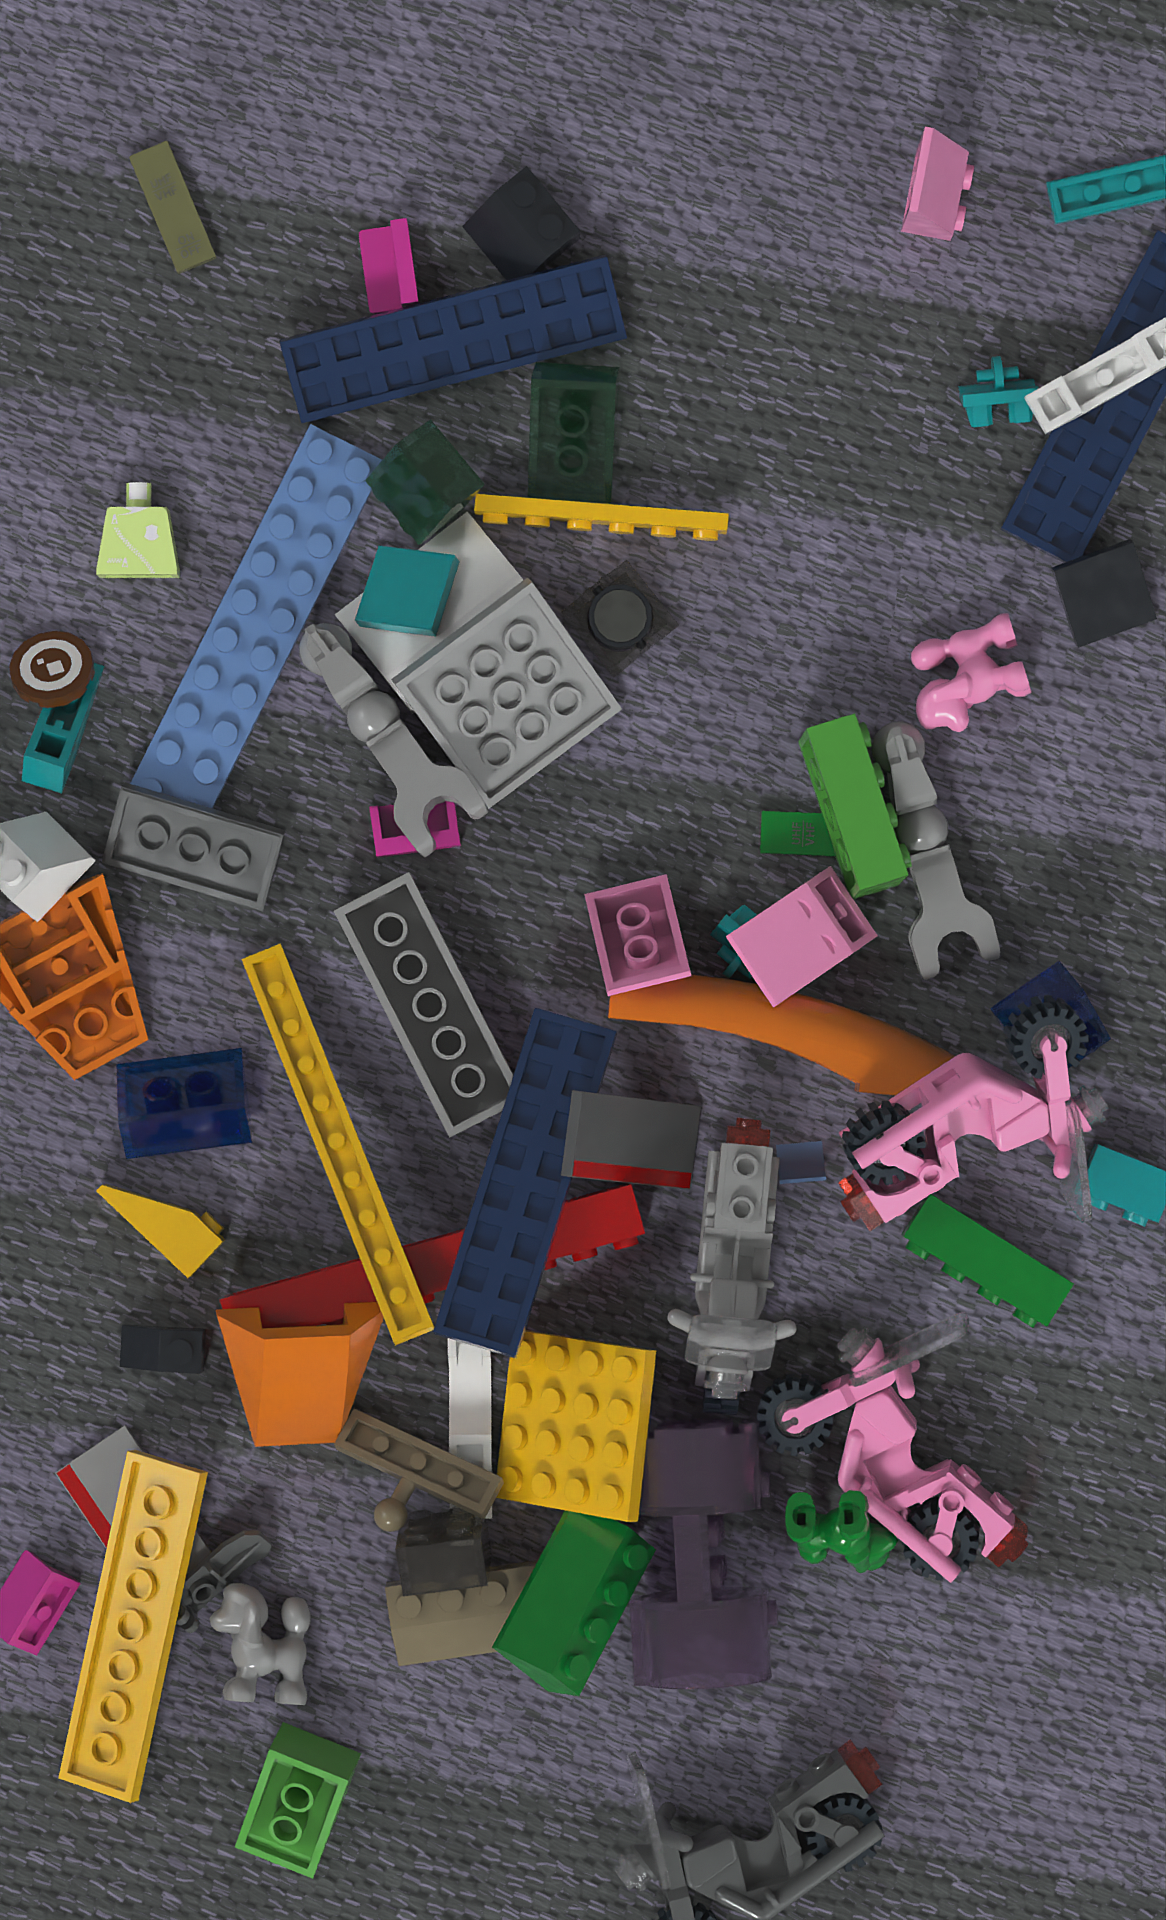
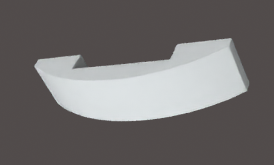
M1166 317L1063 377L1060 376L1026 395L1024 398L1044 433L1047 434L1164 369L1166 367Z

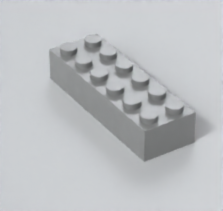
M408 872L334 910L449 1138L501 1112L514 1074L411 873Z

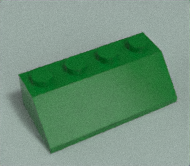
M564 1511L492 1648L548 1692L579 1696L656 1549L631 1528L613 1519Z

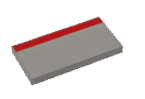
M124 1425L55 1472L106 1549L127 1451L138 1450L144 1452L127 1425ZM197 1529L195 1531L187 1574L212 1552Z

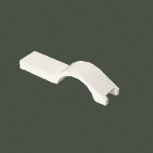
M448 1338L449 1453L492 1473L491 1351ZM450 1504V1519H482ZM492 1506L485 1519L492 1518Z

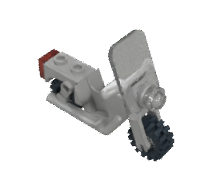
M736 1118V1126H726L725 1142H721L720 1151L708 1150L697 1273L690 1275V1279L696 1281L695 1298L701 1315L692 1316L680 1309H673L667 1316L671 1325L688 1333L685 1361L696 1365L695 1386L703 1387L704 1384L703 1412L737 1415L740 1391H750L753 1371L769 1369L776 1340L794 1335L797 1329L796 1324L791 1320H783L776 1323L758 1320L766 1302L767 1288L771 1289L774 1287V1282L768 1280L780 1157L772 1156L773 1147H769L770 1129L761 1128L762 1120Z

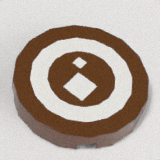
M61 631L39 633L27 639L14 652L9 665L11 681L20 698L28 703L29 700L38 703L39 707L45 708L64 706L80 698L87 690L86 686L90 679L93 680L95 674L92 653L86 643L72 633Z

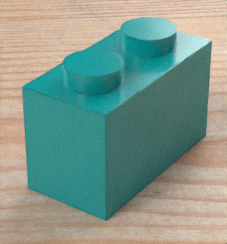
M1094 1144L1076 1191L1085 1194L1082 1202L1104 1211L1107 1210L1109 1204L1124 1209L1122 1218L1145 1227L1148 1219L1159 1223L1166 1206V1171L1099 1144Z

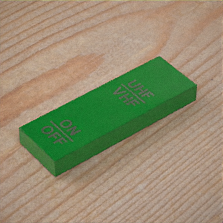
M761 811L760 853L836 856L822 813Z

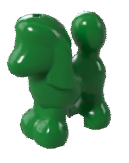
M849 1490L842 1494L838 1504L839 1507L830 1510L827 1514L816 1512L814 1499L810 1494L806 1492L792 1494L787 1501L785 1509L786 1531L788 1536L797 1543L802 1559L810 1564H818L826 1559L830 1548L844 1555L847 1562L858 1573H864L867 1570L873 1571L886 1563L890 1551L899 1541L886 1527L869 1522L870 1517L867 1514L869 1509L868 1500L860 1491Z

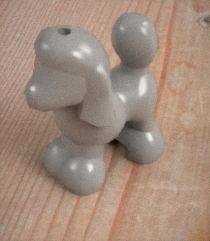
M232 1583L225 1587L221 1607L209 1618L211 1626L216 1631L230 1633L233 1639L231 1654L233 1662L237 1667V1672L234 1677L225 1683L223 1689L224 1700L254 1702L257 1678L279 1670L282 1673L283 1680L276 1685L275 1702L280 1704L306 1705L307 1691L303 1681V1666L307 1655V1648L303 1638L311 1623V1612L303 1598L290 1597L282 1604L281 1617L286 1634L284 1638L274 1640L261 1630L268 1619V1606L260 1591L253 1586L243 1583Z

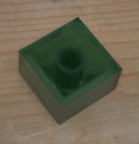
M431 419L399 441L365 480L371 487L374 496L386 505L399 521L403 531L411 535L418 545L453 521L485 485Z

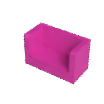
M445 801L435 805L430 811L427 821L429 831L436 841L435 850L461 846L455 802ZM394 805L369 806L377 858L418 852L394 820Z

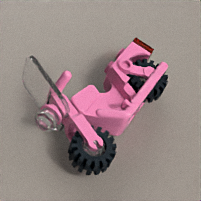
M1044 995V1002H1041L1035 996L1030 998L1032 1006L1027 1007L1024 1002L1017 1006L1022 1012L1019 1016L1013 1012L1010 1014L1008 1019L1013 1026L1005 1025L1004 1033L1008 1037L1004 1039L1005 1045L1022 1070L1027 1074L1031 1072L1037 1090L971 1053H961L888 1101H882L880 1106H877L875 1102L869 1103V1112L864 1113L859 1108L855 1112L859 1119L854 1121L849 1118L846 1123L847 1127L839 1132L846 1143L842 1144L843 1150L854 1167L853 1174L838 1182L846 1194V1197L840 1200L852 1221L855 1222L861 1218L868 1230L872 1231L882 1223H887L896 1216L904 1214L910 1207L930 1194L939 1191L956 1177H959L955 1141L966 1134L984 1136L1003 1152L1037 1139L1045 1142L1055 1156L1053 1173L1059 1179L1065 1201L1082 1223L1091 1221L1092 1205L1083 1132L1091 1131V1125L1097 1121L1101 1124L1105 1122L1106 1118L1103 1112L1109 1108L1096 1088L1088 1091L1082 1085L1078 1088L1079 1093L1071 1097L1067 1064L1071 1063L1076 1068L1080 1063L1076 1054L1085 1056L1087 1048L1082 1042H1088V1034L1085 1032L1087 1028L1070 1004L1068 1005L1065 1000L1059 997L1055 1000L1052 995ZM920 1103L922 1104L921 1108H919L912 1114L909 1113V1110L919 1105Z
M966 1312L950 1316L883 1348L882 1341L879 1338L874 1340L869 1336L870 1331L866 1327H863L859 1332L852 1328L841 1339L837 1347L842 1351L838 1359L842 1363L845 1361L850 1363L853 1374L842 1375L823 1385L817 1379L814 1382L808 1380L809 1375L802 1374L801 1378H797L794 1374H787L786 1379L781 1380L779 1377L774 1380L771 1387L768 1386L766 1388L757 1412L758 1429L761 1435L765 1434V1442L769 1446L772 1444L776 1445V1451L782 1454L784 1450L791 1451L790 1456H798V1453L804 1451L805 1455L812 1453L814 1447L820 1448L824 1444L826 1437H829L835 1418L834 1414L850 1407L856 1402L838 1472L839 1486L844 1492L849 1490L860 1491L867 1497L869 1504L868 1513L902 1541L904 1546L903 1554L905 1559H910V1566L914 1571L919 1568L922 1571L921 1575L926 1578L929 1577V1574L936 1575L935 1580H943L944 1577L950 1583L961 1571L963 1573L967 1571L970 1562H974L977 1556L979 1546V1527L975 1524V1518L979 1521L985 1533L981 1554L992 1561L997 1567H1000L1007 1559L1014 1562L1028 1546V1542L1025 1540L1027 1538L1028 1526L1012 1512L1014 1507L1004 1496L998 1492L991 1494L980 1485L982 1482L981 1478L967 1465L962 1464L959 1467L951 1459H946L923 1470L914 1463L911 1456V1442L917 1429V1420L891 1386L896 1380L899 1395L905 1399L913 1397L915 1386L912 1373L916 1372L920 1367L918 1359L967 1334L970 1320ZM941 1493L938 1498H931V1497H933V1496H935V1495ZM931 1498V1503L926 1504L925 1500ZM918 1502L920 1503L918 1504L916 1511H911L909 1508H907Z

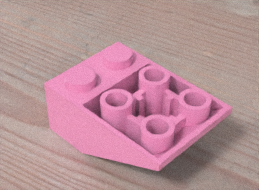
M829 866L728 934L726 938L771 1005L775 1007L878 935L833 868Z

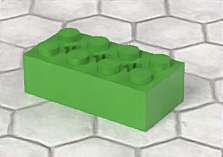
M854 713L807 728L798 743L847 891L854 900L898 886L908 876L906 868L912 867L905 843L898 844L893 829L898 827L894 807L891 802L885 804L880 790L881 787L885 786L882 770L878 762L871 763L867 747H871L872 743L866 724L864 722L858 723Z

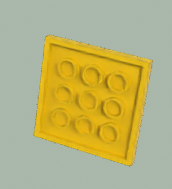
M525 1330L517 1359L509 1357L497 1475L502 1477L504 1484L496 1498L625 1522H638L656 1350Z

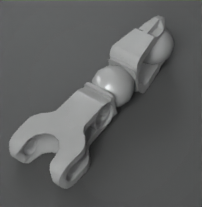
M331 623L312 624L305 629V634L302 636L299 644L301 661L310 672L323 676L333 698L347 715V724L351 733L358 740L366 742L369 749L397 788V798L394 803V820L418 853L426 857L436 849V841L427 826L428 815L435 805L445 801L455 802L473 819H480L486 815L488 807L462 770L452 766H439L430 761L400 719V710L396 701L388 694L381 692L370 675L351 656L352 643L348 634L340 626Z
M903 721L890 722L881 727L876 733L872 743V752L875 761L887 773L890 802L894 807L896 815H899L897 818L898 827H895L896 838L899 844L905 843L910 853L912 864L910 872L920 910L918 916L911 924L908 941L918 972L924 980L934 978L939 973L938 945L942 938L951 932L963 931L969 934L976 943L982 959L989 962L999 959L1000 947L992 916L981 906L971 903L965 898L950 845L945 843L949 833L948 821L944 813L935 806V804H938L937 795L922 763L926 752L925 740L921 732L912 724Z

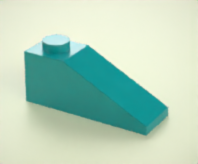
M94 663L95 674L93 680L90 679L86 686L87 690L80 698L64 706L42 708L24 753L23 782L62 794L74 764L104 670L103 665Z

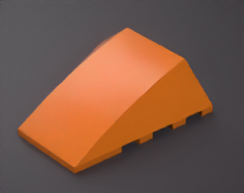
M103 873L74 883L38 922L23 910L0 922V1002L74 1080L149 1040Z
M378 1302L344 1303L343 1325L262 1329L259 1307L216 1309V1315L255 1447L335 1443L348 1419L384 1318Z

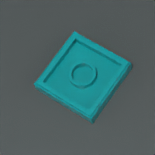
M378 546L355 617L356 623L359 627L436 637L460 561L452 554Z

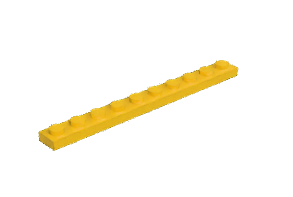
M281 943L241 959L394 1344L398 1345L434 1330L433 1322Z

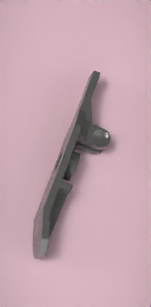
M244 1530L224 1541L186 1575L176 1626L180 1625L187 1633L195 1632L199 1627L197 1612L226 1586L232 1584L233 1580L250 1565L268 1556L272 1546L271 1540L259 1530Z

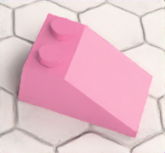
M925 126L916 150L901 232L951 241L954 230L962 231L966 206L959 205L962 189L970 190L974 165L967 164L969 151L931 127Z
M667 874L584 894L608 996L691 976Z

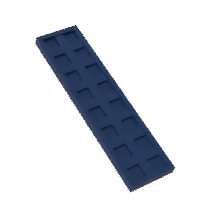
M1159 230L1155 233L1089 361L1166 317L1165 233ZM1166 367L1098 407L1051 431L1000 530L1063 563L1081 557L1166 396Z
M605 254L280 339L279 342L301 423L623 340L627 338L608 258Z
M539 1008L534 1009L433 1330L435 1335L517 1359L573 1178L561 1176L572 1090L599 1093L616 1040L617 1032L615 1030Z

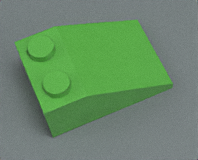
M283 1722L268 1751L235 1848L313 1879L349 1789L361 1753Z

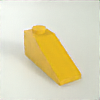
M102 1184L96 1190L187 1278H190L225 1241L220 1235L224 1227L207 1211L200 1216L194 1210L108 1184Z

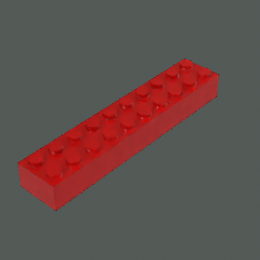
M625 1183L566 1200L544 1270L557 1267L556 1259L572 1255L573 1262L597 1256V1247L613 1243L614 1250H619L639 1244L637 1236L645 1234L632 1184ZM465 1228L402 1246L425 1304L434 1301L435 1292L447 1289ZM360 1258L228 1294L219 1299L222 1309L259 1307L262 1329L307 1327L326 1324V1326L343 1325L344 1303L377 1302Z

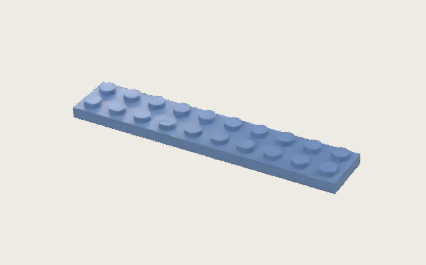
M310 424L130 784L214 808L386 461Z

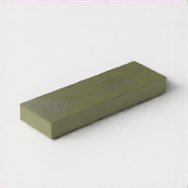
M168 141L128 156L177 273H183L216 259L215 252Z

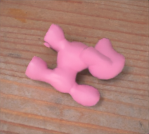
M1008 613L997 615L980 628L956 632L946 640L939 638L925 640L913 649L911 661L916 669L923 671L933 669L950 657H953L959 666L957 674L952 680L939 678L930 681L920 691L916 701V714L920 725L925 729L947 726L953 731L961 732L967 728L969 723L967 709L971 708L973 704L985 702L996 691L1006 690L1015 697H1025L1031 693L1023 662L1018 661L999 667L986 653L987 649L992 645L999 649H1011L1017 646Z

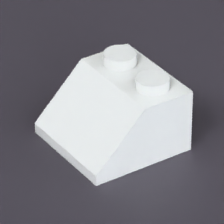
M47 812L0 823V890L15 905L38 922L96 861Z

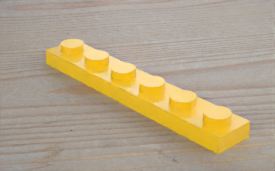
M476 494L474 508L475 515H483V522L488 524H508V517L524 518L525 526L549 528L550 521L567 522V529L576 531H592V524L609 525L610 533L634 534V527L651 528V536L666 538L676 537V530L693 532V539L704 541H717L718 534H727L729 513Z

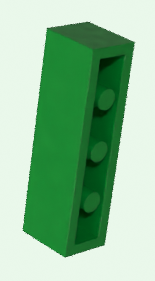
M932 1194L923 1199L901 1234L909 1240L905 1246L906 1249L925 1261L930 1254L944 1262L941 1271L960 1283L964 1281L966 1276L980 1285L976 1293L997 1306L1002 1299L1016 1307L1012 1315L1032 1328L1035 1327L1037 1322L1046 1327L1049 1325L1074 1283Z

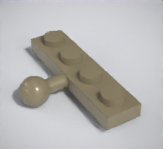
M355 1408L334 1443L336 1450L400 1480L392 1496L380 1501L374 1510L375 1523L380 1529L387 1532L397 1531L405 1525L408 1517L406 1504L415 1487L485 1519L504 1484L502 1477Z

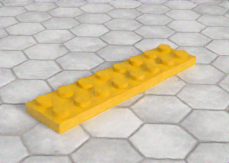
M138 1450L127 1451L59 1779L129 1803L139 1801L208 1475L206 1471Z

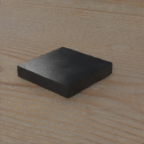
M1131 539L1051 567L1068 624L1078 648L1157 619L1134 542Z

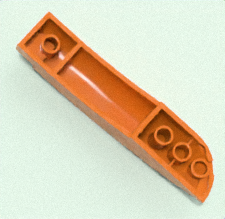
M691 975L611 995L609 999L608 1018L695 1026L731 1033L766 1043L813 1061L855 1083V1092L897 1095L955 1057V1055L884 1021L811 996L795 992L773 1007L756 983Z

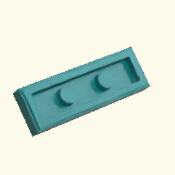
M1166 155L1046 182L1045 185L1054 224L1165 200Z

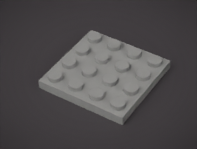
M528 577L391 679L454 766L462 770L470 779L488 809L622 710Z

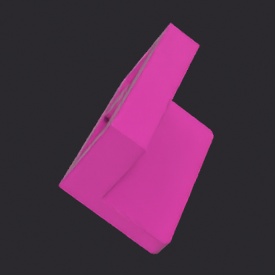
M407 218L390 220L391 226L359 231L368 306L372 314L419 303Z
M25 1550L0 1590V1638L9 1645L37 1656L81 1583L72 1576L48 1566L34 1553Z

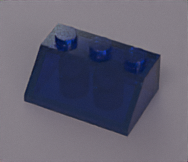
M242 1048L116 1064L118 1125L126 1159L252 1143L251 1116Z

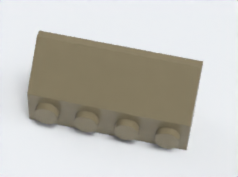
M538 1560L386 1582L385 1593L398 1666L497 1652L492 1646Z

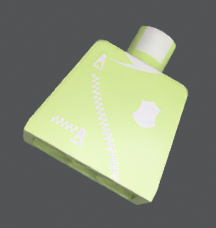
M126 483V507H107L96 574L100 578H180L170 511L167 507H151V483Z

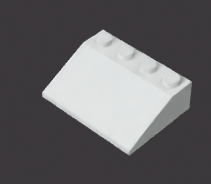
M468 512L464 513L418 549L420 551L452 554L460 561L436 637L359 627L355 617L363 593L335 614L412 714L415 711L391 679L523 581L522 577Z

